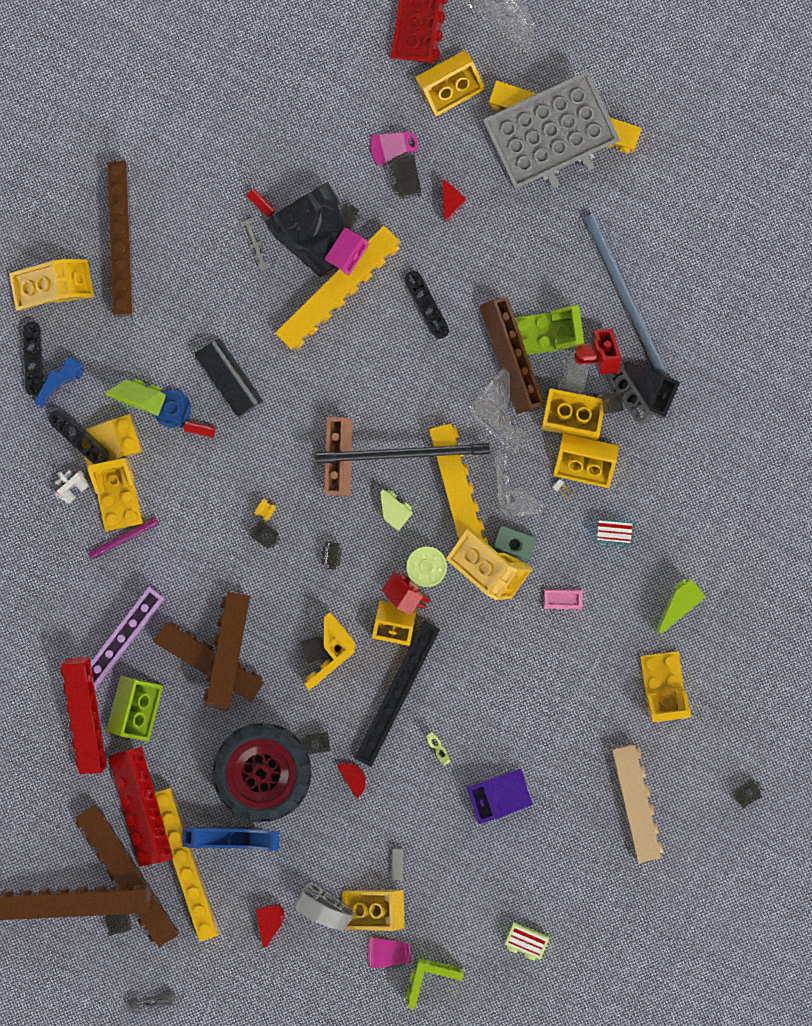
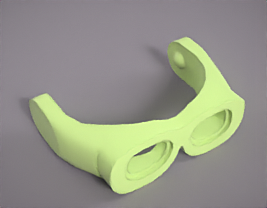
M433 732L426 735L429 745L436 749V756L445 766L450 763L448 753L442 747L438 737ZM432 739H436V740H437V742H438V745H437V746H434V745L432 744V742H431ZM440 750H443L445 753L443 758L439 755Z

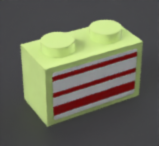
M513 921L504 944L507 946V950L517 953L520 951L525 953L524 957L535 961L536 958L541 960L549 941V936Z

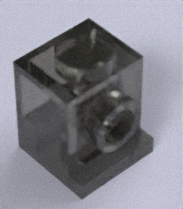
M261 520L249 535L267 549L270 547L274 548L280 540L278 538L280 534ZM264 532L269 533L268 539L262 538Z
M328 732L305 734V739H302V744L308 754L330 752ZM313 740L319 741L318 747L312 746Z
M752 779L731 790L741 808H745L747 805L763 797L761 795L763 789L758 781L754 782ZM749 789L753 791V795L750 797L746 795Z

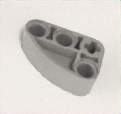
M308 883L293 904L298 912L309 919L340 931L345 930L354 916V912L348 906L314 883Z

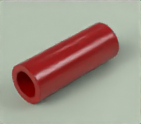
M252 189L246 197L267 218L276 211L255 189Z
M186 421L184 432L214 438L216 427Z

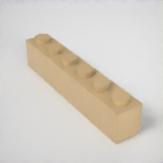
M635 744L611 749L637 862L642 863L661 858L660 853H663L661 841L657 842L656 838L659 830L657 823H653L652 815H655L653 805L648 803L647 797L650 796L648 785H644L643 778L646 777L644 766L640 767L639 759L642 758L640 748H636Z

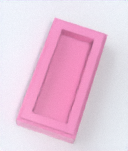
M544 590V609H582L583 590Z

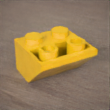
M379 601L372 638L410 646L417 608L410 615L396 609L392 603Z

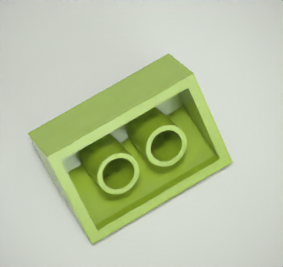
M121 675L106 732L149 742L163 686Z

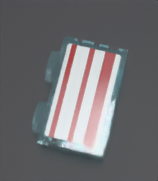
M596 518L593 542H598L597 546L609 547V543L617 544L616 548L628 549V545H633L635 522Z

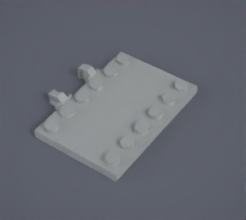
M588 70L483 119L515 189L541 177L544 180L549 179L552 187L560 185L556 177V173L559 172L560 168L575 161H578V163L583 161L588 172L595 167L592 162L595 152L620 141Z

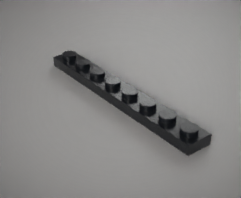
M425 621L422 622L354 759L372 767L440 631L439 628Z

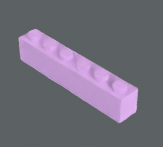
M152 587L147 588L91 661L95 690L166 598Z

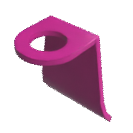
M411 132L372 135L370 141L371 153L377 165L384 164L406 152H415L418 148L417 139ZM409 137L413 139V148L409 145Z
M370 938L368 944V963L371 969L404 963L410 964V944Z

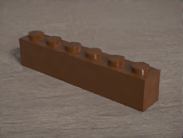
M508 297L494 299L479 306L516 415L543 406L544 402Z
M227 592L226 597H222L220 608L223 609V614L218 616L217 626L220 627L219 634L215 633L213 645L217 646L216 651L211 653L210 663L213 664L212 671L208 670L206 679L210 683L209 688L204 690L203 700L206 701L205 707L229 710L250 596Z
M172 621L170 624L165 622L153 642L206 675L208 670L212 671L213 664L210 663L211 653L214 652L212 650L213 646L205 641L202 644L196 641L197 636L189 631L186 634L179 630L181 627ZM238 662L233 692L253 702L264 684L261 680L263 677L254 671L250 674L245 671L246 666Z

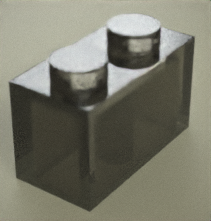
M414 155L392 159V165H389L390 175L395 177L396 183L392 184L394 195H398L399 200L420 196L422 192Z

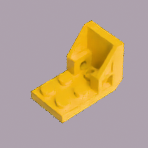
M88 259L54 260L9 273L16 311L47 303H60L94 297Z
M122 458L89 465L88 471L95 493L98 495L105 532L143 524L129 459Z
M471 529L465 531L446 558L451 565L483 593L494 600L512 599L533 570L531 566L506 553H497Z
M331 612L324 617V648L334 660L328 659L320 666L322 668L320 672L316 673L314 671L305 678L307 682L304 685L308 690L312 689L355 653L354 639ZM336 645L341 646V649L338 652L335 651Z
M679 651L640 656L649 721L654 723L691 718L690 706L686 690L683 686Z

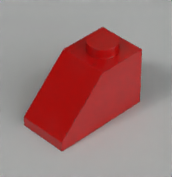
M280 903L256 908L262 947H267L281 927L282 919H286L284 907L280 908Z

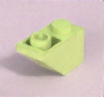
M382 490L383 518L397 531H400L413 513L410 511L412 507L405 501L402 503L395 499L397 495L391 490Z

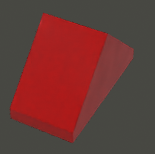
M443 180L444 221H448L466 202V198L447 180Z

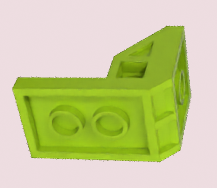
M579 305L553 310L550 313L515 318L527 355L574 349L577 346L584 345Z

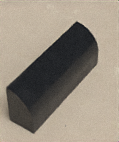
M220 338L194 354L238 418L264 401Z

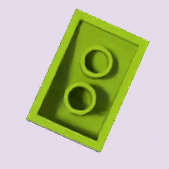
M133 379V382L125 380L108 390L105 394L125 405L156 416L159 415L166 394L160 392L161 388L150 385V388L143 386L144 382Z
M682 579L674 586L676 589L672 592L656 628L658 634H662L706 597L692 579Z

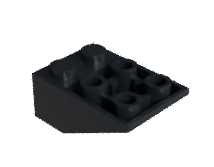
M626 361L623 367L651 410V413L664 419L680 382L661 373ZM623 380L620 382V389H625L627 387V380ZM614 388L611 396L622 401ZM630 396L628 399L629 404H634L637 401V396Z

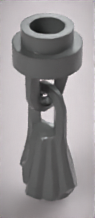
M166 990L158 995L147 997L142 1001H138V998L134 997L128 1001L130 1012L139 1013L140 1007L171 1006L175 1002L176 995L173 991ZM155 999V1003H151L150 1000Z

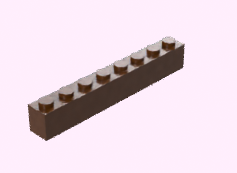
M127 161L107 162L113 315L115 317L134 316L129 167Z
M98 804L93 805L75 817L78 829L81 832L84 830L88 836L86 838L87 843L91 848L95 847L98 852L96 854L101 864L105 863L108 870L106 872L111 880L115 879L118 885H125L126 888L133 887L134 884H144L145 887H149L148 882ZM151 889L152 910L149 913L137 914L139 916L137 920L143 929L146 928L150 933L148 938L151 943L161 947L178 936L180 932Z
M134 884L133 887L126 888L125 885H115L114 888L108 889L107 886H96L95 889L77 887L76 890H69V888L64 887L58 888L57 891H50L49 888L39 889V892L25 889L20 890V893L6 890L1 891L0 920L149 913L152 910L151 887H145L144 884Z

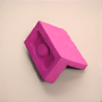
M344 228L325 257V260L349 276L369 246V243L360 235Z

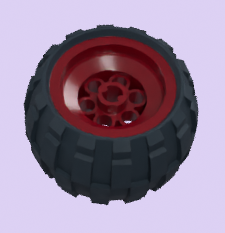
M253 723L241 727L224 740L216 753L212 774L213 783L221 802L238 817L261 823L281 819L293 812L301 804L311 784L312 771L309 754L295 734L276 724ZM261 755L263 762L257 763L255 757ZM271 759L277 763L273 768L268 764ZM250 764L253 768L252 771L246 772L245 765ZM258 768H262L263 771H267V776L265 778H261L260 775H257L256 772ZM274 773L278 774L279 780L273 781L271 775ZM249 778L255 780L254 786L248 784L247 780ZM267 783L269 786L268 790H262L261 784Z

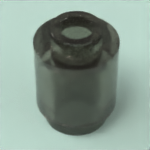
M351 204L349 206L344 205L340 211L344 221L342 223L343 228L349 230L360 217L358 214L359 210Z
M325 542L321 564L325 565V569L336 570V566H340L341 543Z

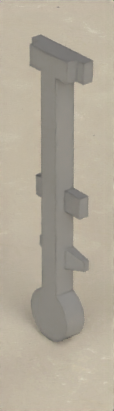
M253 218L240 222L241 226H247L253 242L250 248H255L257 255L254 256V259L258 258L260 262L258 264L259 270L266 271L268 264L262 259L265 253H260L258 246L261 245V242H256L250 223L254 222Z

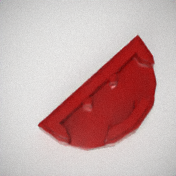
M352 763L337 765L355 797L358 798L366 786V778L363 771Z

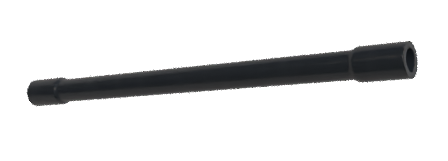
M476 443L456 446L316 452V462L320 464L468 454L486 455L490 454V444Z

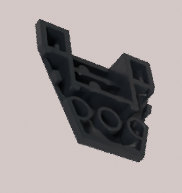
M326 182L265 220V223L274 238L319 277L336 268V266L327 262L325 257L344 230L342 224L344 221L340 215L338 197L329 182Z

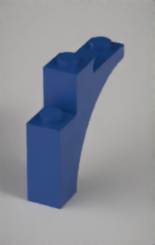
M183 827L182 847L238 848L279 851L280 842L279 831L265 830L257 827Z

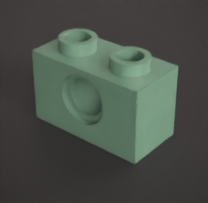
M500 526L493 548L497 549V553H509L515 555L514 558L525 562V560L531 559L537 538ZM513 539L518 540L520 543V547L516 551L511 550L509 547V542Z

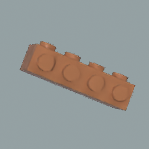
M327 417L326 452L352 451L353 419ZM352 461L325 463V495L351 496Z

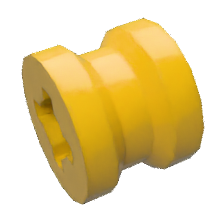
M264 498L254 514L262 516L263 520L267 522L277 506L269 504L268 500Z

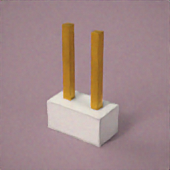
M558 479L556 483L552 486V488L555 491L559 490L564 496H566L569 499V497L565 493H563L559 488L563 486L571 494H573V492H571L566 486L563 485L564 482L561 479Z

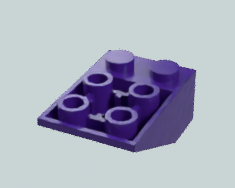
M521 768L466 786L478 824L500 818L533 805Z

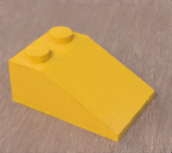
M130 414L86 429L91 436L107 449L109 453L108 461L126 458L143 452L132 415ZM85 438L82 441L84 448L88 449L89 441ZM97 453L99 455L98 460H100L101 453ZM85 457L87 466L93 465V463Z
M404 890L342 891V903L354 912V916L345 930L396 931L405 929Z

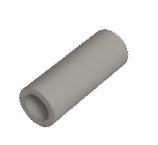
M401 848L392 849L391 880H403V849Z

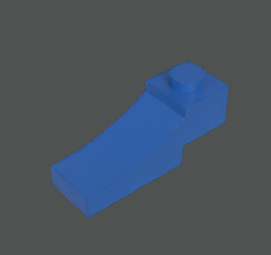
M68 356L59 373L52 369L34 403L43 408L48 399L61 386L71 380L75 382L76 379L81 378L84 373V365Z

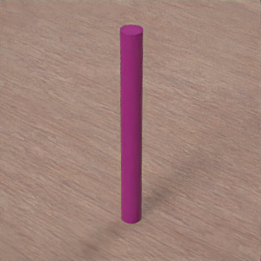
M154 517L90 551L88 554L91 559H94L160 523L157 517Z

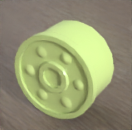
M433 547L416 549L407 561V573L410 579L422 587L437 585L443 580L447 572V562L444 555Z

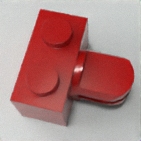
M612 329L594 330L590 345L577 346L574 354V360L578 364L596 363L599 374L618 373L622 359Z
M393 572L381 590L396 609L410 615L417 606L425 609L427 605L424 602L429 603L431 600L429 596L419 591V587L412 583L410 577L405 573L400 575Z

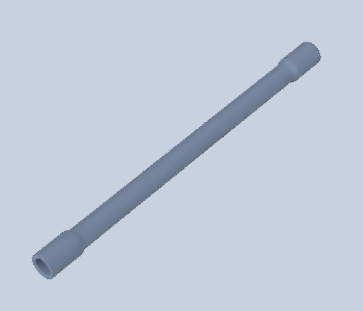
M595 214L587 215L584 217L587 227L593 235L647 351L654 371L659 373L665 370L666 367L632 299L601 232V227Z

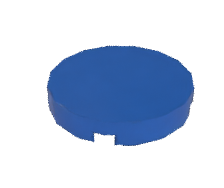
M178 390L162 392L166 394L159 415H154L156 420L168 428L182 426L191 415L189 399Z

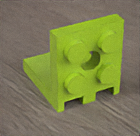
M418 958L416 970L412 969L409 979L412 987L411 989L407 988L405 1002L408 1003V1008L414 1010L416 1008L424 972L462 981L464 969Z

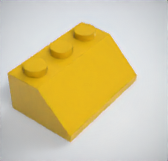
M465 50L415 77L435 117L485 90L476 66Z
M550 388L541 430L597 441L600 436L606 399Z
M563 433L553 476L609 489L617 462L619 446Z

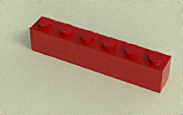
M90 657L68 658L61 664L60 672L64 678L63 691L67 696L66 710L70 715L69 728L73 734L72 747L76 753L75 765L78 768L79 774L101 773L107 767Z

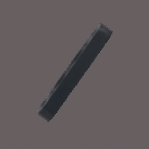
M417 271L407 273L405 277L406 286L431 333L437 339L446 338L449 334V327L422 276ZM410 276L418 277V286L420 287L422 284L424 288H419L413 292L412 289H416L413 283L408 282ZM419 292H426L428 294V299L425 302H420L417 299ZM430 308L437 311V316L434 319H429L426 316V311ZM439 318L442 320L438 322L440 327H445L444 335L442 336L440 333H435L437 331L436 325L431 326L430 324L436 322Z
M30 321L23 327L25 388L28 394L38 396L44 385L42 333L39 324ZM31 325L37 329L34 332V338H38V341L31 340L27 342V338L31 339V333L27 332ZM31 344L38 346V352L34 355L28 352V347ZM32 363L39 365V371L35 374L30 373L28 369ZM29 376H40V379H36V385L40 386V388L36 389L35 393L30 389V386H33V379L29 380Z
M56 410L50 413L49 422L52 427L93 464L108 461L109 453L107 449L64 410ZM70 426L75 428L76 433L74 436L69 434ZM84 438L89 441L88 449L82 445ZM97 453H101L100 460H98L99 455Z

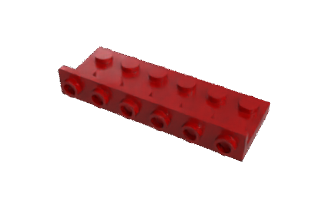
M399 0L391 59L429 63L435 66L440 56L438 44L442 41L441 23L445 21L443 9L444 4H447L448 0Z
M142 746L109 755L110 766L139 867L173 859Z

